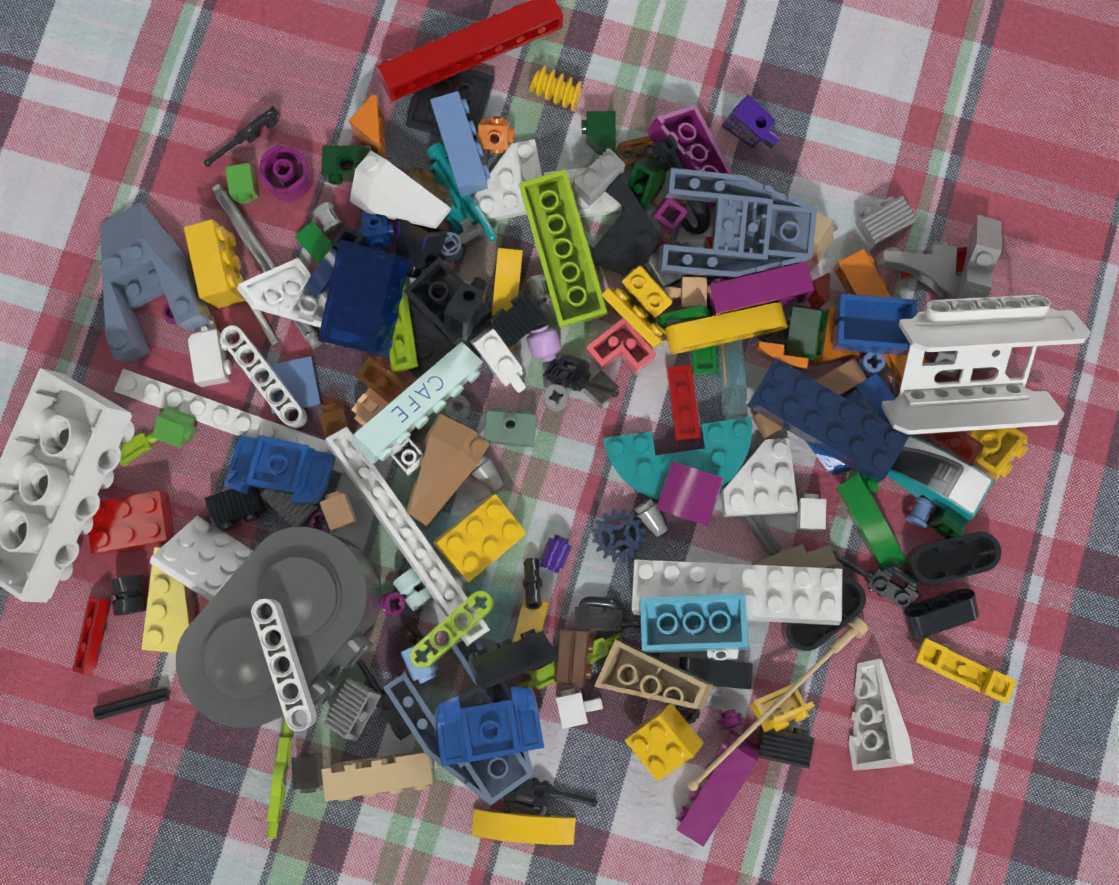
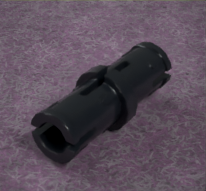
M527 558L523 561L525 577L522 581L526 593L525 604L526 608L535 610L542 606L541 588L543 582L539 574V560L537 558Z

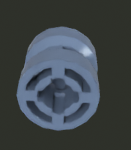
M447 232L441 256L446 261L454 262L462 257L463 245L456 233Z

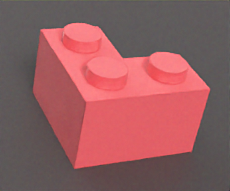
M624 318L586 347V354L600 371L621 357L630 370L637 375L652 363L656 357V353Z

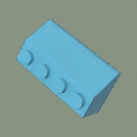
M745 594L640 598L642 651L645 653L750 650Z

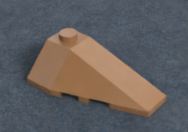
M442 414L438 415L426 435V450L424 457L420 458L419 467L421 468L418 480L413 485L406 513L424 526L430 523L478 465L489 446V443L474 430Z

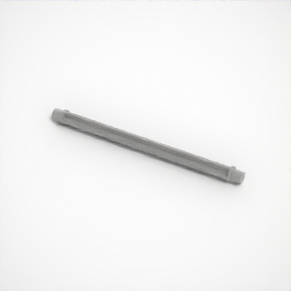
M222 184L215 185L212 190L216 195V200L231 220V223L262 269V272L264 273L275 268L232 200L229 192L225 191ZM293 320L303 335L304 340L309 342L312 349L322 344L318 338L317 331H315L312 325Z

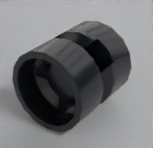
M143 575L109 580L111 595L116 596V599L112 601L114 616L146 611V596L141 595V592L145 589Z

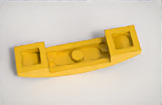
M927 638L923 639L915 658V662L1005 704H1008L1017 680L986 668Z
M474 808L471 835L519 843L574 845L576 817L554 815L547 817L502 813L498 810Z

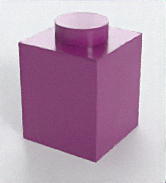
M664 197L650 216L669 230L674 231L688 211L673 199Z

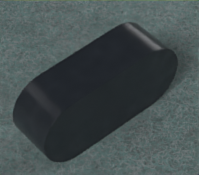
M983 531L943 539L913 548L905 558V571L911 574L920 585H936L993 569L1000 561L1001 546L993 535Z
M842 578V621L840 625L782 622L781 633L784 641L791 648L801 651H812L820 647L862 612L866 603L863 587L853 579Z

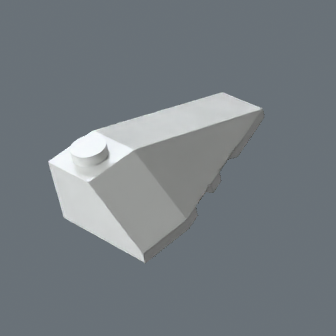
M370 151L355 169L350 201L368 214H381L389 219L395 220L399 218L408 220L412 224L436 229L451 211L449 206L373 151Z
M882 659L858 663L854 691L857 697L855 712L852 711L851 719L854 720L853 736L850 735L849 737L853 770L889 768L914 764L909 735Z

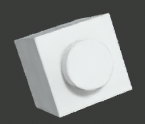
M804 494V498L797 500L796 530H825L826 499H819L818 494Z

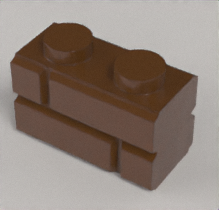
M559 630L557 644L559 659L556 660L554 682L585 684V679H591L592 664L587 663L588 653L593 654L594 638H589L590 632Z

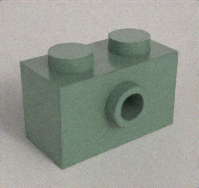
M495 407L493 411H487L484 439L489 444L534 448L537 415H532L530 410H518L517 413H508L506 408Z

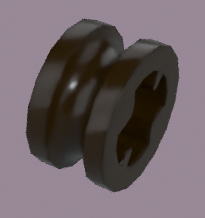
M408 620L406 622L407 626L405 628L401 627L399 630L413 645H416L417 639H422L424 635Z

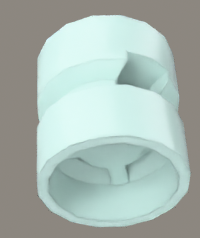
M413 568L403 573L393 582L401 595L406 594L405 601L413 612L433 599ZM418 586L420 588L419 593L416 590H414Z

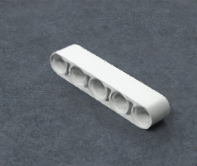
M237 326L226 327L221 333L222 343L275 413L289 427L294 429L303 427L307 421L305 410L248 335ZM239 334V341L235 344H231V338L234 335ZM254 353V360L250 363H245L246 356ZM264 372H269L268 380L260 383V375ZM279 391H283V399L279 402H275V394ZM294 410H298V418L290 422L289 414Z
M260 599L252 606L251 614L288 727L294 731H303L311 727L316 721L317 716L280 603L273 599ZM265 604H269L273 611L268 619H265L261 613L262 607ZM274 630L281 634V641L278 645H274L270 641V634ZM283 656L290 661V667L286 672L280 670L278 666L279 659ZM290 683H294L298 687L299 692L296 698H291L287 693V687ZM298 710H303L307 714L305 725H301L296 721L295 715Z

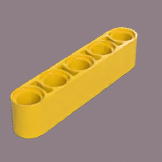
M778 302L675 324L665 328L671 354H678L778 332L786 329L788 326L782 304Z

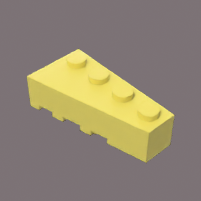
M154 547V553H156L160 548ZM152 565L141 650L176 653L182 634L195 619V600L192 595V589Z

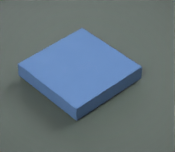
M311 356L270 365L303 409L322 405L313 358ZM264 372L265 381L269 378V372ZM277 392L274 396V401H281L284 397V392ZM271 407L272 414L277 415Z

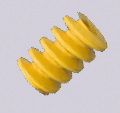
M544 65L534 75L529 93L536 89V95L540 97L545 92V100L549 101L554 96V104L557 105L562 100V107L567 108L571 104V111L573 112L582 94V81L573 86V77L564 82V73L555 78V69L546 74L547 66Z

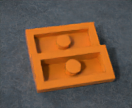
M766 342L755 344V350L772 362L777 358L796 370L807 369L809 358L783 355L785 345Z

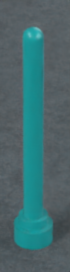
M443 142L433 144L427 150L428 156L432 162H441L458 191ZM472 195L462 196L470 212L483 228L487 238L490 241H495L497 234Z

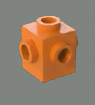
M491 116L490 119H482L478 124V143L480 142L482 149H490L491 153H503L504 150H508L510 143H514L515 131L514 128H510V120H504L502 116Z

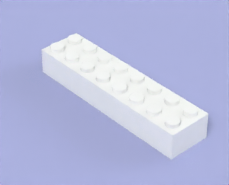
M634 560L632 612L634 615H641L640 598L745 594L748 621L840 625L842 621V569Z

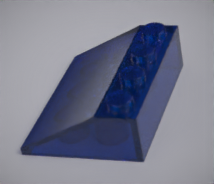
M339 240L318 341L389 358L395 325L398 321L400 301L403 297L405 279L408 273L409 260L366 246Z

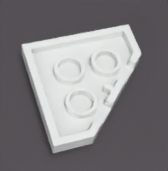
M535 139L512 143L490 173L491 179L487 180L488 189L478 191L474 195L475 202L489 222L527 215L518 183L542 176Z
M299 258L240 283L237 288L253 309L320 328L339 319L342 314L341 311L339 314L333 311L336 307L333 301L328 307L325 306L328 297L325 292L315 299L303 290L311 274Z
M790 438L765 439L759 445L753 455L721 491L723 517L798 512Z

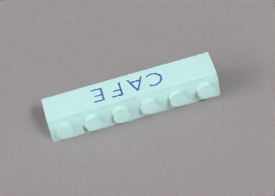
M463 342L459 343L353 435L352 444L372 464H375L379 459L384 461L393 452L392 448L397 443L400 445L405 443L411 436L410 432L414 428L420 429L429 420L428 416L431 413L435 412L437 414L447 404L445 401L451 396L453 398L457 397L464 389V384L468 381L472 383L481 374L479 370L483 361Z

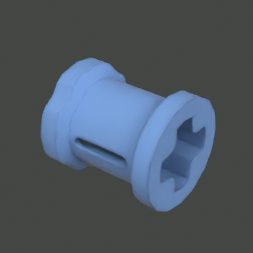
M868 352L860 358L858 364L865 375L870 377L878 373L885 366L886 361L881 353ZM871 359V363L875 364L876 366L872 368V365L870 363H867V361Z
M916 497V504L911 514L907 515L905 519L917 527L926 529V521L932 510H936L937 506L925 498Z

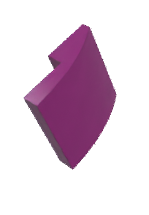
M672 461L656 509L708 526L724 478Z

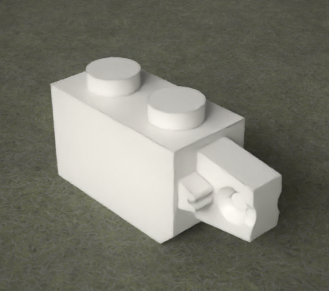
M212 315L213 321L196 329V333L192 334L188 339L194 382L200 387L230 382L229 374H232L231 362L226 358V351L228 349L221 341V333L217 330Z
M488 327L470 341L501 383L505 386L511 384L518 393L526 388L519 377L523 374L522 367L493 328Z

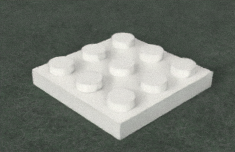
M197 515L152 555L150 563L211 601L251 555L253 550L220 529L213 527L212 524Z

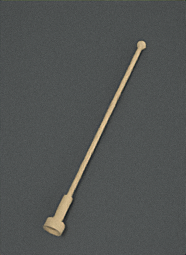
M857 616L846 625L847 630L829 646L830 650L695 780L689 781L688 788L691 791L697 790L699 783L833 653L837 654L854 637L861 638L868 631L865 622Z

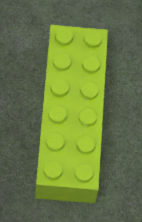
M566 169L518 183L559 327L563 329L609 315Z

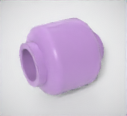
M548 324L536 326L526 338L532 357L542 359L543 362L555 359L557 357L556 353L562 348L556 328Z

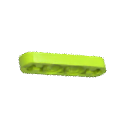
M476 591L411 650L410 661L418 668H428L491 612L494 606L492 596L484 591ZM477 597L482 599L486 597L488 599L485 602L487 607L485 609L479 607L475 610L474 613L478 616L474 618L473 614L465 608L469 605L473 609L478 604ZM460 613H465L469 618V623L465 628H458L455 624V618ZM440 631H446L449 635V642L445 646H439L436 643L435 638ZM430 641L431 645L439 652L435 654V651H430L426 656L427 662H418V651H427L430 648L427 642Z

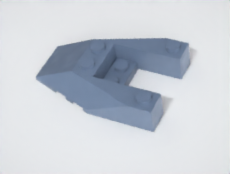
M670 168L666 172L665 198L716 203L712 249L664 244L659 247L657 272L738 277L812 259L817 208L791 196L779 193L774 188L762 185L744 175Z
M141 202L100 224L105 337L113 358L127 363H132L150 353L135 309L164 294L177 326L194 331L213 321L206 301L199 298L194 271L188 255L177 246L175 240L160 226L161 224Z
M461 638L451 647L476 686L459 698L460 709L511 700L510 689L505 681L487 689L478 690L468 660L473 659L472 653L483 649L478 640L467 646ZM404 672L383 686L425 754L441 765L435 715H432L411 680ZM528 751L442 766L489 805H492L534 775Z

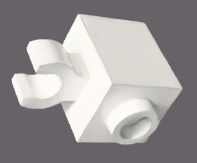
M575 688L561 690V695L556 696L563 729L587 724L586 712L603 709L601 698L583 701L581 691L576 692Z

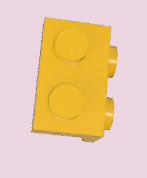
M642 266L631 270L622 281L626 290L631 295H634L641 302L645 311L651 313L654 318L673 302L669 295Z
M794 683L753 701L750 706L757 719L787 692ZM796 689L761 723L764 732L773 728L778 732L790 725L788 721L795 719L797 723L809 717L808 711L815 707L813 701L806 704L800 692Z

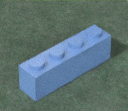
M458 91L430 99L460 197L488 189L487 180L491 179L487 164L483 166L481 164L480 158L484 157L480 142L475 143L473 136L477 134L473 121H468L466 114L470 113L466 99L461 100Z

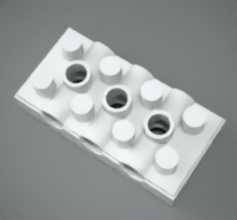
M42 368L38 371L0 458V586L22 602L47 603L48 599H51L58 582L65 581L72 575V563L79 553V545L76 541L79 535H86L91 531L93 527L92 517L96 514L100 505V498L97 494L100 488L106 489L113 483V469L116 468L121 458V451L118 447L120 442L126 443L132 439L134 425L130 421L132 415L129 411L65 374Z

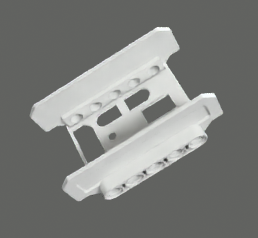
M1040 295L929 301L925 312H919L913 319H901L899 321V327L909 341L910 348L899 396L895 400L882 401L881 408L892 427L906 434L1057 425L1063 418L1064 412L1047 391H1032L1025 388L1037 346L1084 343L1091 331L1073 311L1050 308V300ZM1031 346L1023 376L1020 378H1009L1005 371L1012 347ZM1000 350L999 355L992 356L993 351ZM925 351H956L954 361L922 363ZM973 368H997L996 375L991 379L970 380ZM962 369L959 381H934L935 375L942 370Z

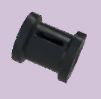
M675 706L688 724L694 723L700 716V709H694L692 713H689V717L686 718V715L681 713V710H684L686 707Z

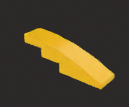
M498 248L492 316L502 308L507 311L513 306L510 301L519 294L523 250ZM514 345L511 348L507 346L510 352H513Z

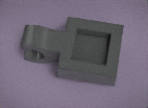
M469 217L460 222L463 229L458 236L465 249L485 237L480 223L473 225Z

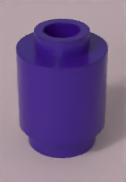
M556 534L554 539L549 537L540 557L542 560L540 566L559 573L560 568L564 567L572 546L567 545L569 540Z

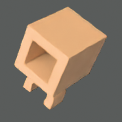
M682 277L680 288L665 287L664 289L673 301L680 300V309L698 305L707 307V278Z
M370 387L357 400L358 402L351 410L357 414L354 419L364 426L390 402Z
M339 491L332 492L325 496L326 500L320 502L330 531L337 532L358 523L347 494H340Z

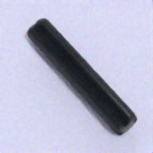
M164 687L94 707V718L102 720L168 701L170 699L169 691Z

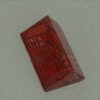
M830 273L812 281L814 291L808 298L811 308L822 309L828 302Z
M964 431L932 433L929 437L930 441L969 466L977 464L985 447V444Z

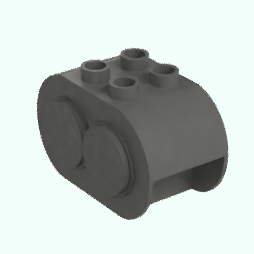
M285 528L265 538L192 621L179 640L176 651V671L180 685L188 700L207 718L229 727H256L284 717L251 614L252 606L256 601L260 599H273L279 602L282 607L314 707H321L340 684L331 676L339 666L344 670L349 665L355 667L373 646V643L365 635L374 626L379 615L382 589L379 575L372 561L359 547L350 541L314 528ZM265 604L261 610L262 616L265 619L270 618L273 612L272 607L269 604ZM277 630L272 631L270 634L271 643L278 645L281 641V634ZM284 656L278 662L280 670L286 672L290 667V661ZM290 683L287 687V693L291 698H296L299 692L298 687L294 683Z

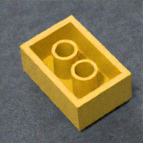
M212 219L184 227L199 298L218 309L246 301L237 290L239 284L244 282V280L240 278L241 262L238 256L235 255L234 247L236 246V240L233 233Z
M492 494L432 543L464 582H470L527 533L497 495Z

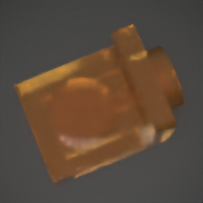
M330 400L318 407L325 439L348 427L342 401Z

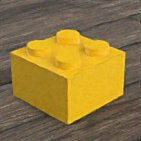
M671 703L637 726L624 740L657 782L693 758L704 744Z

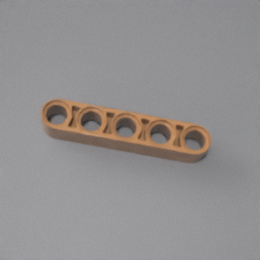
M853 358L815 381L842 395L868 378L857 360ZM759 413L752 417L764 439L783 429V427Z

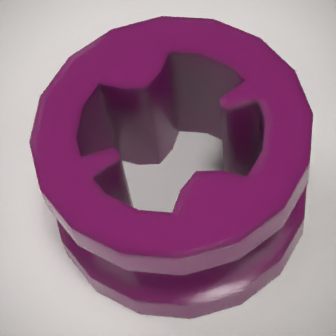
M316 512L310 517V528L317 529L315 526L318 523L317 518H325L323 512ZM325 522V529L322 530V528L318 527V530L329 533L328 523Z
M385 593L380 599V608L386 614L398 615L405 608V599L399 593ZM389 599L395 600L396 608L389 609L391 605L388 602Z

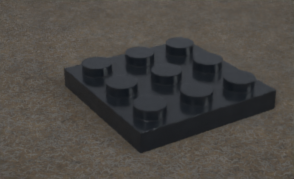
M467 69L416 91L405 123L406 127L441 136L430 99L458 91L461 100L466 99L470 113L466 114L468 121H473L477 135H474L473 139L476 143L478 124L484 119L495 83V76Z

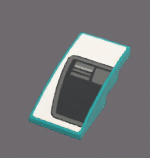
M910 435L887 474V477L918 498L924 495L942 509L949 506L968 520H971L976 515L994 482V479L953 454Z

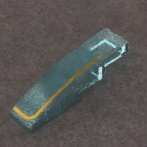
M737 340L716 345L722 416L747 415L743 341Z

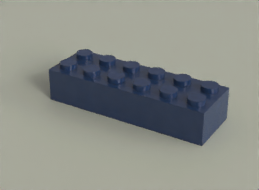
M777 358L771 364L747 404V407L876 483L886 478L909 438V435L894 429L889 423Z

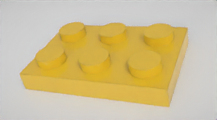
M607 288L602 294L607 302L653 348L661 347L668 341L665 328L659 325L658 322L654 324L648 318L650 314L641 305L637 307L631 301L633 297L624 288L621 290L619 288Z

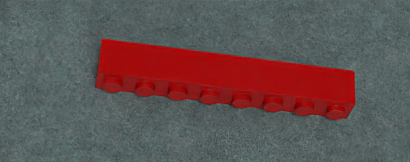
M530 0L523 4H516L511 9L502 13H495L488 19L474 22L462 30L453 31L447 36L436 41H430L415 50H408L403 55L394 59L385 60L382 64L377 65L379 80L391 102L562 29L563 12L555 0Z

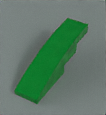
M859 474L837 486L835 489L848 509L846 511L859 530L857 533L877 565L881 568L889 564L899 567L906 563L885 518Z

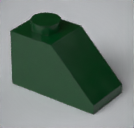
M586 111V120H581V135H586V143L598 155H603L606 149H611L616 154V111Z
M652 155L635 162L628 183L629 188L644 211L647 210L663 188L666 172L669 170L664 162Z
M947 506L944 509L938 507L926 524L942 537L948 539L962 536L969 520Z

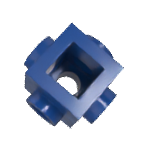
M361 212L362 226H359L358 230L359 233L365 235L367 245L375 250L392 247L391 237L395 236L393 222H389L388 217L385 215H371Z

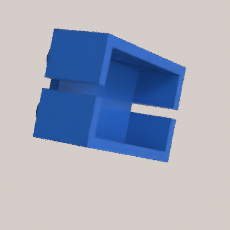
M840 294L835 300L834 323L837 324L833 327L832 349L908 355L910 343L900 329L899 321L901 319H913L917 315V300Z

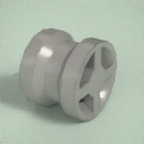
M558 384L549 386L544 393L546 407L554 412L563 410L568 404L567 390Z

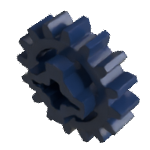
M612 509L611 516L605 512L602 514L604 521L596 520L599 529H592V533L597 534V537L592 539V543H599L596 552L603 550L605 552L603 559L610 555L612 556V563L616 562L617 557H620L622 563H625L626 556L629 555L630 558H635L634 550L642 551L639 543H645L646 539L640 537V534L645 533L646 529H639L638 526L642 520L634 521L635 513L627 516L625 509H622L620 514H617V511ZM615 519L624 520L621 525L616 526L608 523ZM631 525L635 531V540L629 534ZM625 526L626 528L623 531L625 540H619L612 546L613 539L615 538L612 532H618ZM602 531L608 535L609 543L607 546L603 543ZM625 546L629 548V550L625 552H614L616 547Z

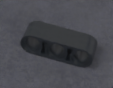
M963 588L911 605L905 609L904 615L909 636L912 638H924L972 622L979 617L975 592L971 589Z
M691 657L679 658L680 669L713 684L715 687L751 689L753 663Z

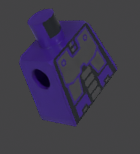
M748 94L721 125L750 147H754L761 141L772 149L780 139L777 134L770 130L775 123V119Z

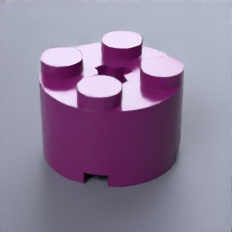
M278 145L267 150L261 157L260 179L275 198L289 203L300 199L310 190L314 183L313 173L304 155L297 148Z

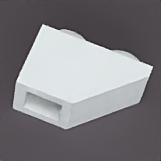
M410 439L402 445L397 443L392 448L393 452L390 454L408 476L419 467L420 458L424 457V454Z

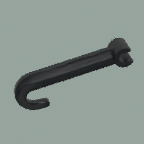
M669 136L660 139L659 143L652 145L653 154L657 157H662L668 169H685L676 153L677 142L674 137ZM686 200L698 224L695 228L684 217L680 222L682 227L691 235H700L706 232L710 225V213L704 201Z

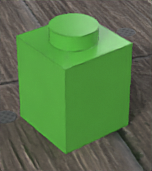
M250 163L225 167L229 195L235 202L246 204L252 202V199L259 198L255 170Z
M167 407L157 415L152 437L181 448L187 441H191L195 435L196 428L194 423L196 417Z

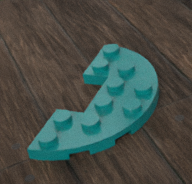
M752 417L702 424L705 449L656 455L652 431L603 438L608 458L621 478L638 492L659 500L672 461L722 477L724 480L721 488L725 486L739 471L748 454L752 438Z

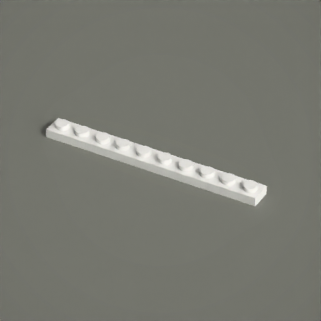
M126 369L122 370L114 389L116 393L163 410L167 407L196 417L195 421L236 436L242 435L257 438L262 435L309 445L310 448L316 451L333 454L326 445L325 440ZM335 459L332 470L346 474L338 460Z
M348 427L327 437L325 443L441 610L448 617L467 599L462 589L412 518L406 513L405 508L374 464L352 444L353 435ZM469 605L465 608L473 614L474 618L478 616L474 613L475 608L471 609ZM460 613L455 618V624L458 628H465L469 623V618L465 613ZM482 619L462 637V640L469 646L487 634L490 629Z

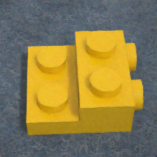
M1016 428L966 431L962 448L965 446L966 450L967 447L972 449L970 453L974 457L971 461H974L975 453L977 454L981 443L984 444L976 460L975 467L997 481L1000 476L1005 478L1013 468L1011 462L1015 457L1021 459L1029 448L1026 445L1028 436ZM973 439L975 444L979 441L977 451L966 445V440L971 443Z

